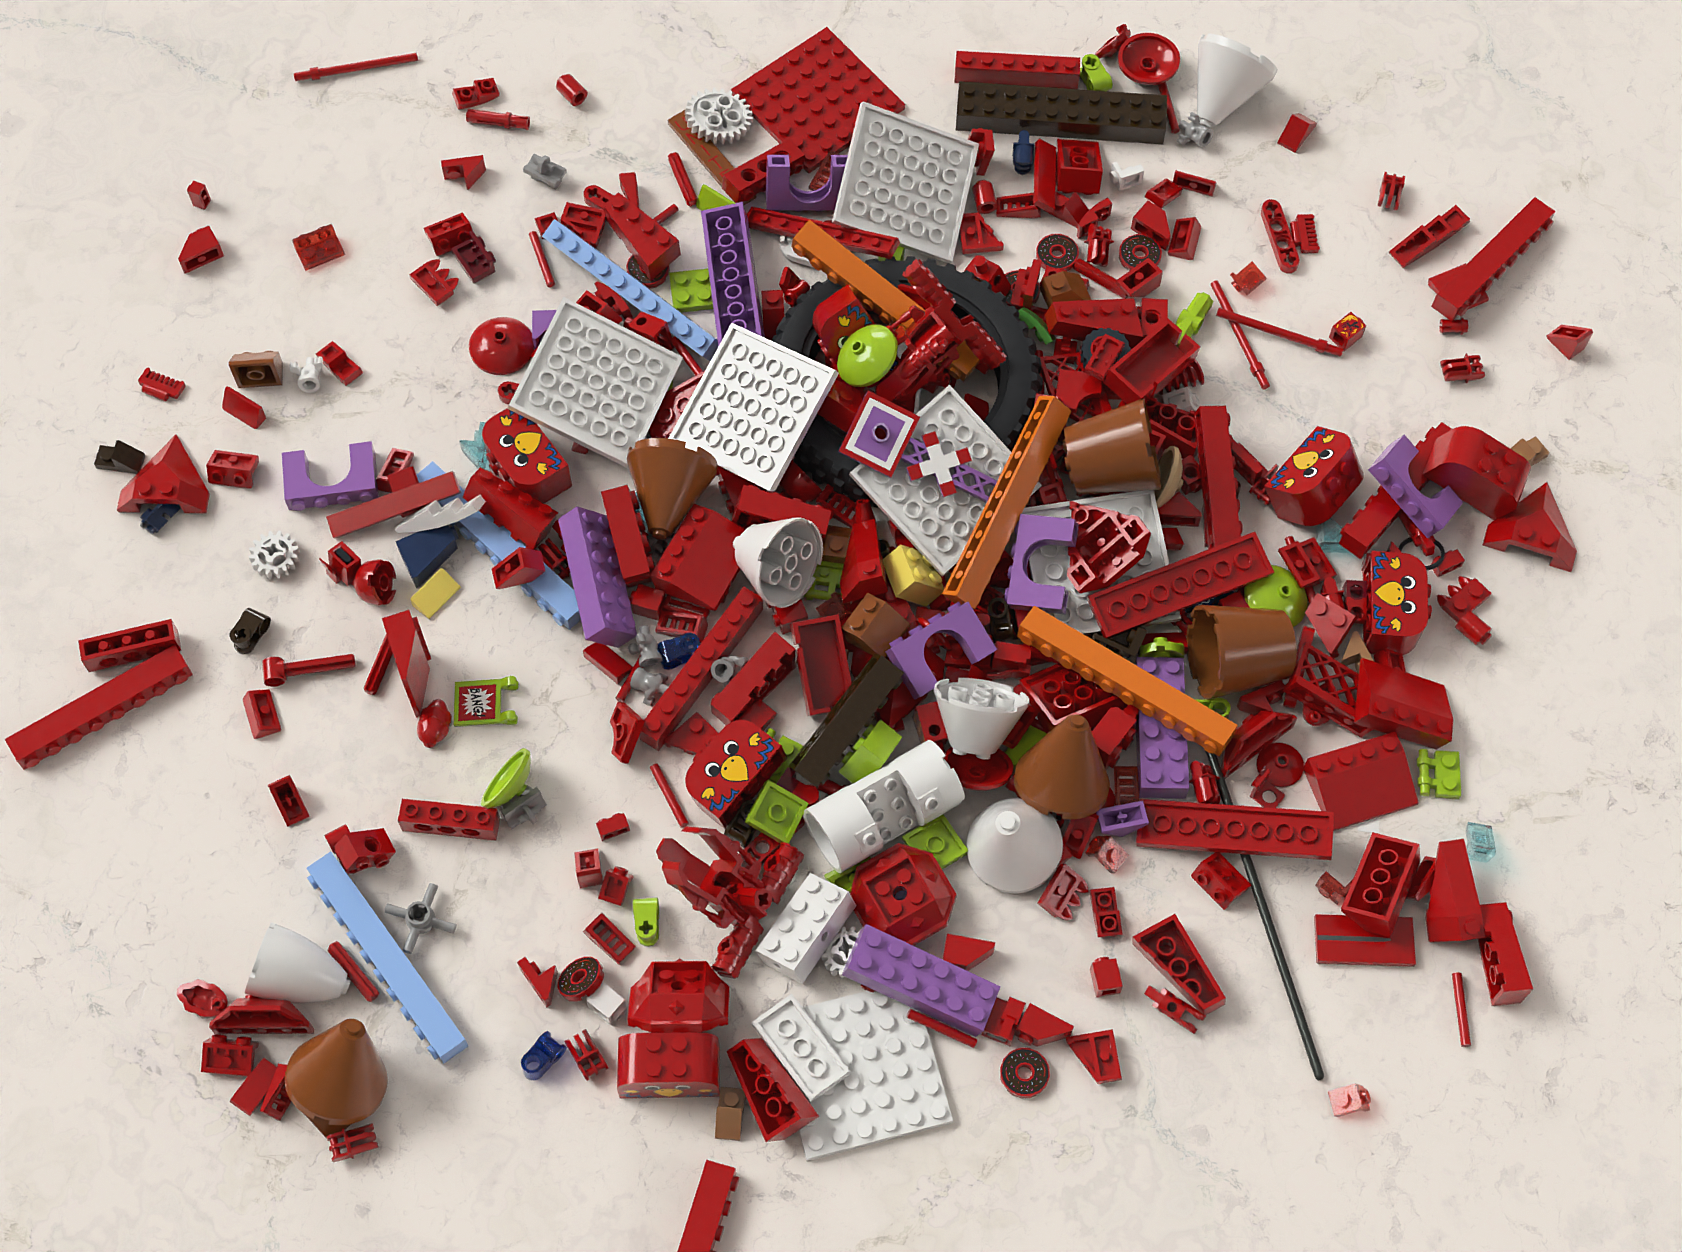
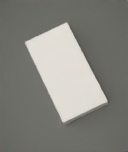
M790 994L752 1022V1026L810 1104L851 1075V1071L793 994Z

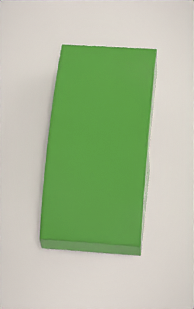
M1025 307L1018 310L1020 321L1026 322L1029 329L1036 327L1035 334L1040 342H1044L1047 345L1056 339L1053 334H1049L1047 324L1035 313Z

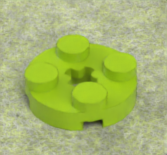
M1158 637L1152 643L1141 645L1138 651V657L1183 658L1184 660L1185 655L1184 644L1168 642L1165 637Z

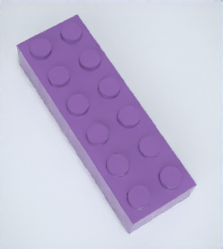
M576 506L560 517L558 521L585 639L619 648L635 638L637 632L607 515Z
M1136 658L1135 665L1185 694L1183 658ZM1139 710L1136 721L1138 798L1186 799L1189 791L1187 740L1182 734L1173 729L1166 728L1160 721L1144 715Z
M867 924L860 930L842 972V976L974 1037H977L984 1031L1001 987Z

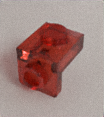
M1253 261L1235 275L1233 272L1230 274L1234 280L1231 282L1233 287L1238 292L1243 290L1246 295L1250 294L1267 279Z
M836 592L831 594L830 599L816 607L821 617L839 614L840 621L852 613L849 608L851 606L850 602L843 603L841 593Z
M1096 836L1091 840L1089 848L1085 852L1089 857H1096L1110 873H1116L1129 856L1111 836Z
M1326 871L1319 878L1315 886L1321 895L1325 898H1330L1338 905L1343 899L1345 900L1353 879L1344 887Z
M1354 1083L1328 1091L1332 1110L1336 1117L1360 1110L1365 1112L1370 1110V1094L1362 1085Z

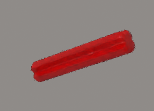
M670 153L668 161L688 206L696 205L698 198L679 153Z
M1081 258L1076 260L1073 267L1074 270L1124 299L1128 297L1116 284L1117 279Z
M387 634L364 685V690L367 694L375 695L392 657L393 652Z
M340 942L331 943L327 949L329 954L341 965L348 974L349 979L368 1002L375 1000L380 994L378 989Z

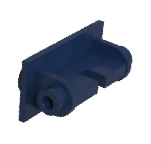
M158 504L153 510L148 508L140 517L142 519L140 527L142 528L146 524V530L150 534L158 533L168 522L162 515L165 513L172 518L181 509L180 505Z

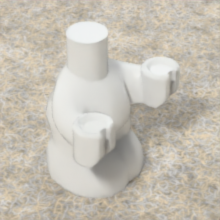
M321 356L319 358L308 357L306 359V366L303 368H299V364L296 361L290 363V372L300 376L298 387L302 391L313 393L319 389V373L322 370L323 358Z

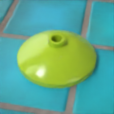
M869 325L854 332L845 341L838 356L837 368L840 377L847 384L854 387H865L879 381L890 370L896 359L898 345L895 335L882 325Z
M1271 565L1274 570L1273 575L1245 585V600L1250 608L1283 610L1288 615L1292 626L1295 627L1306 615L1305 611L1308 607V600L1305 589L1299 587L1289 570L1281 566Z
M526 748L520 749L502 766L484 792L481 806L487 809L507 803L515 795L519 797L527 787L525 782L530 773L531 765L529 750Z

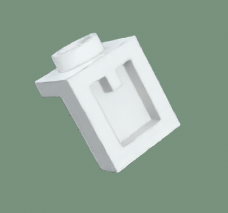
M1115 162L1112 163L1111 172L1109 173L1110 180L1121 191L1142 184L1144 169L1140 164L1134 167H1127L1121 171L1118 163Z
M1188 387L1163 394L1164 404H1175L1181 410L1196 411L1197 406L1200 405L1197 394L1192 393Z

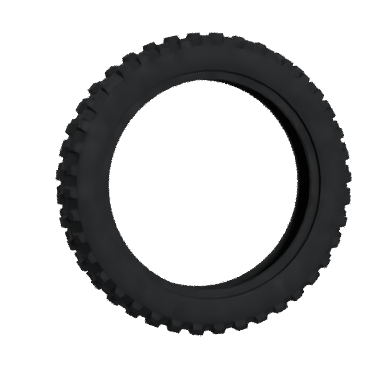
M894 256L891 259L886 258L885 261H880V263H876L874 259L865 261L869 267L887 281L898 280L901 284L911 286L908 279L903 277V272L916 259L915 257L907 256L905 261H896ZM928 258L926 261H922V265L925 268L927 267L939 279L940 283L946 287L945 290L947 292L950 291L953 295L951 298H954L956 303L951 310L959 319L971 314L974 317L973 320L985 329L1006 355V360L1000 363V366L994 368L998 384V395L992 409L983 422L1012 452L1034 408L1036 393L1039 394L1038 392L1042 391L1043 378L1039 375L1042 364L1040 357L1035 355L1037 351L1035 341L1029 338V328L1026 322L1019 320V311L1016 307H1009L1006 303V297L1001 292H993L992 285L986 280L981 282L975 280L974 273L968 270L962 273L957 271L956 265L947 263L944 267L937 265L935 259ZM828 277L822 283L818 281L813 284L809 291L797 298V304L788 309L785 314L786 317H783L779 323L776 335L773 336L772 341L815 360L821 347L817 342L820 338L813 326L814 311L821 302L843 287L839 284H834ZM867 310L869 314L875 313L874 311ZM816 414L794 455L798 459V466L805 472L810 471L813 480L818 484L823 482L827 485L829 484L833 487V491L839 494H847L853 502L868 499L871 507L878 508L873 500L849 475L860 463L838 452L845 438L836 432L822 416Z

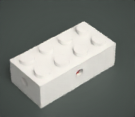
M810 873L755 951L765 965L803 984L857 905L849 891Z

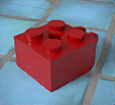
M1133 705L1126 706L1124 710L1118 707H1111L1092 731L1106 770L1109 767H1115L1120 759L1119 755L1122 750L1127 751L1134 741L1133 736L1137 731L1134 728L1139 709Z

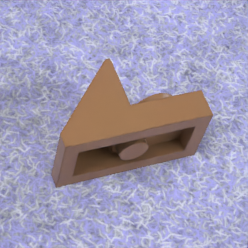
M1536 436L1528 441L1522 438L1510 448L1523 456L1530 463V466L1545 459L1550 453Z
M1354 631L1349 639L1341 663L1345 666L1355 663L1356 671L1359 674L1360 659L1374 660L1358 631Z
M720 1087L719 1103L716 1110L715 1139L740 1141L745 1102L743 1089Z

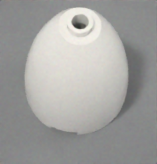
M271 922L258 951L252 974H250L246 985L245 994L263 999L287 1000L291 1003L323 1002L339 998L341 993L346 995L351 980L346 979L348 974L341 965L316 943L288 928Z

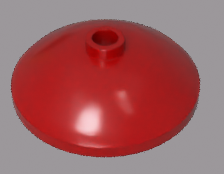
M1140 33L1131 36L1121 45L1118 53V64L1121 71L1130 80L1143 85H1158L1170 80L1176 74L1180 64V54L1175 44L1168 38L1155 33Z
M497 317L483 322L474 330L469 340V353L474 364L484 372L493 375H507L522 369L532 358L531 354L534 351L530 329L521 321L509 317Z
M953 747L945 752L946 756L944 759L951 769L954 768L963 788L974 791L993 790L1006 784L1012 776L1013 763L1009 756L1000 749L996 753L991 754L990 759H980L976 757V754L970 753L958 755L953 753Z

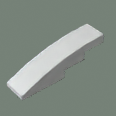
M481 495L465 504L459 498H456L441 507L437 500L405 518L395 530L397 533L440 528L478 512L486 501Z

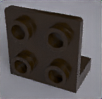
M1141 626L1129 630L1125 639L1128 645L1112 638H1105L1101 633L1093 632L1092 637L1104 647L1108 648L1109 645L1115 647L1116 653L1129 658L1130 655L1136 657L1147 630Z

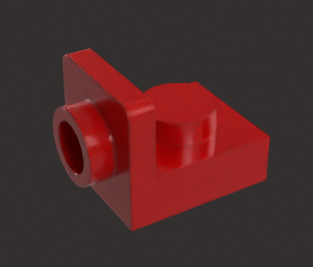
M618 866L607 870L598 899L620 906L623 905L629 882L633 879V875L628 874L629 870Z

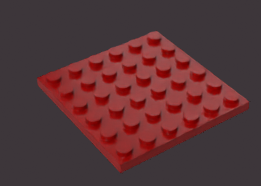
M828 27L731 89L732 96L739 94V100H746L744 105H750L749 110L752 111V117L779 144L790 139L805 154L803 169L808 174L829 161L831 155H838L850 146L859 106L863 101L896 114L905 110V103Z

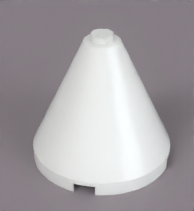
M1203 34L1198 43L1197 115H1199L1201 125L1211 128V126H1217L1272 81L1278 69L1267 57L1262 54L1260 57L1250 52V47L1215 34H1208L1206 39H1204L1205 35Z
M1011 798L995 802L978 814L969 829L966 848L968 849L967 855L970 865L983 883L998 889L1000 892L1018 894L1029 892L1042 886L1054 875L1053 872L1062 857L1063 840L1060 828L1050 813H1048V816L1026 804L1022 799Z

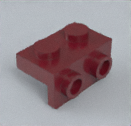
M473 231L468 232L470 239L451 248V250L474 284L496 272L494 266L496 259L491 251H486V246L481 236H476Z

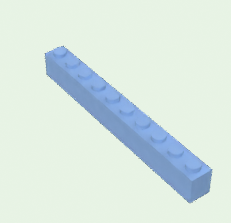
M555 219L552 221L542 235L543 238L639 310L665 320L671 334L709 361L712 360L719 347L718 339L565 225Z
M432 461L416 476L420 483L445 474V472ZM459 486L460 494L438 501V503L443 507L454 499L459 498L465 504L467 501L462 498L465 490ZM480 511L450 524L451 526L456 525L466 540L471 539L480 553H486L491 557L490 560L494 566L517 548H526L520 540L515 541L510 536L511 532L504 526L499 528L493 523V517L489 514L483 515ZM544 563L545 572L534 581L521 584V589L528 597L533 596L543 611L546 612L548 610L558 625H564L570 630L581 620L575 591Z
M330 851L308 866L307 870L310 874L307 877L308 881L314 889L320 888L323 893L320 898L327 908L332 906L335 909L336 913L333 916L339 925L343 926L345 924L349 932L346 934L353 945L359 943L363 949L359 953L367 964L372 962L376 967L373 973L380 983L385 981L388 984L389 988L386 991L394 1002L400 1001L403 1006L400 1008V1011L406 1020L412 1019L417 1025L413 1029L421 1040L426 1038L430 1046L427 1049L435 1060L440 1058L444 1064L467 1048L468 1044L463 1035L333 853Z

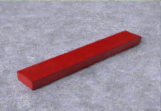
M451 471L326 516L332 537L336 539L422 508L435 500L438 502L458 495L461 491L455 473Z

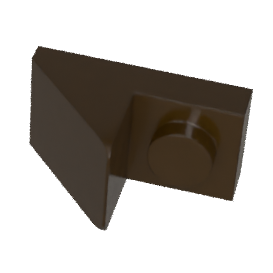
M117 440L115 447L99 446L94 465L96 469L137 474L142 468L145 453Z

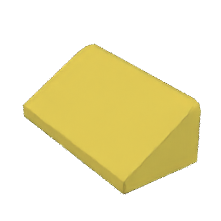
M441 568L410 600L414 608L430 619L461 587Z

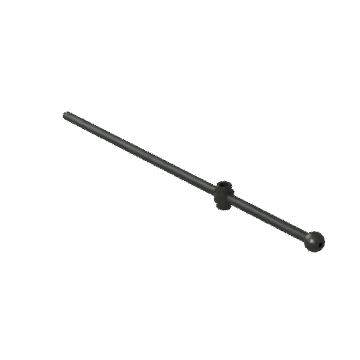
M1205 751L1213 774L1220 777L1219 780H1216L1223 805H1233L1217 755ZM1240 854L1315 1078L1322 1080L1324 1072L1251 856Z

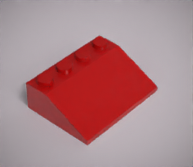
M693 504L650 574L655 589L665 591L666 594L716 611L740 571V567L735 560L733 542L737 536H741L745 529L714 510Z
M410 610L384 617L382 621L402 683L417 718L420 717L430 671L427 661L431 660V656L417 616L412 618Z
M1365 658L1360 659L1354 723L1386 734L1396 732L1399 738L1435 750L1452 741L1453 716L1443 684Z
M1059 663L1019 680L1024 693L1029 698L1030 705L1039 710L1037 718L1046 734L1069 715H1081L1088 721L1091 729L1100 722L1111 707H1118L1124 710L1128 706L1121 698L1112 693L1105 692L1096 683L1085 680L1079 673L1072 669H1067Z
M1396 732L1310 757L1303 767L1320 810L1334 812L1333 831L1419 804L1405 751Z

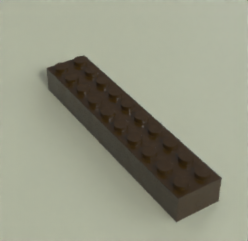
M959 81L955 130L971 131L972 129L982 128L992 130L993 133L1019 135L1021 131L1025 130L1029 132V136L1163 145L1167 122V95Z

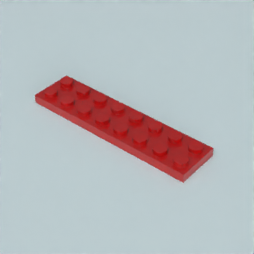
M1252 532L1088 595L1086 599L1103 636L1109 639L1135 629L1138 626L1140 627L1274 574V570L1256 532Z
M1140 799L1144 803L1149 824L1137 830V847L1332 860L1334 812Z

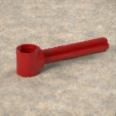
M354 654L285 663L280 657H268L262 661L264 684L270 687L283 685L289 676L354 668L356 665Z

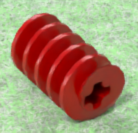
M1197 360L1164 387L1167 393L1171 392V386L1174 387L1175 391L1180 389V384H1182L1183 388L1188 387V382H1190L1192 387H1196V380L1199 381L1200 385H1204V374ZM1163 389L1159 391L1160 395H1163Z

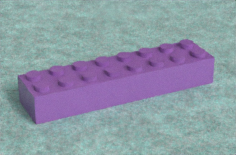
M743 202L701 211L718 346L731 323L765 338L749 222Z

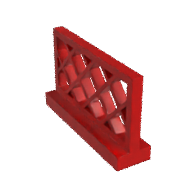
M1081 350L1077 353L1040 357L1042 364L1041 373L1049 395L1056 396L1057 389L1053 387L1052 382L1054 379L1058 381L1060 369L1084 372L1080 356ZM1075 360L1078 366L1077 369L1074 370L1065 365L1066 361ZM1052 363L1058 369L1054 373L1047 369L1046 364ZM1103 384L1101 397L1090 398V405L1088 407L1082 403L1078 406L1079 409L1084 411L1082 417L1070 413L1069 418L1080 422L1084 420L1087 413L1094 417L1112 410Z
M1305 642L1301 647L1291 679L1286 683L1283 692L1361 738L1373 730L1354 723L1356 702L1351 691H1355L1358 688L1359 674ZM1307 652L1313 655L1316 663H1309L1306 657ZM1328 664L1333 667L1336 675L1329 676L1325 665ZM1318 667L1323 678L1316 679L1312 668ZM1306 670L1310 681L1299 676L1300 672ZM1345 676L1353 680L1354 687H1348ZM1337 678L1342 687V690L1336 691L1332 680ZM1325 682L1330 693L1321 689L1319 683ZM1344 693L1349 704L1341 701L1338 695Z

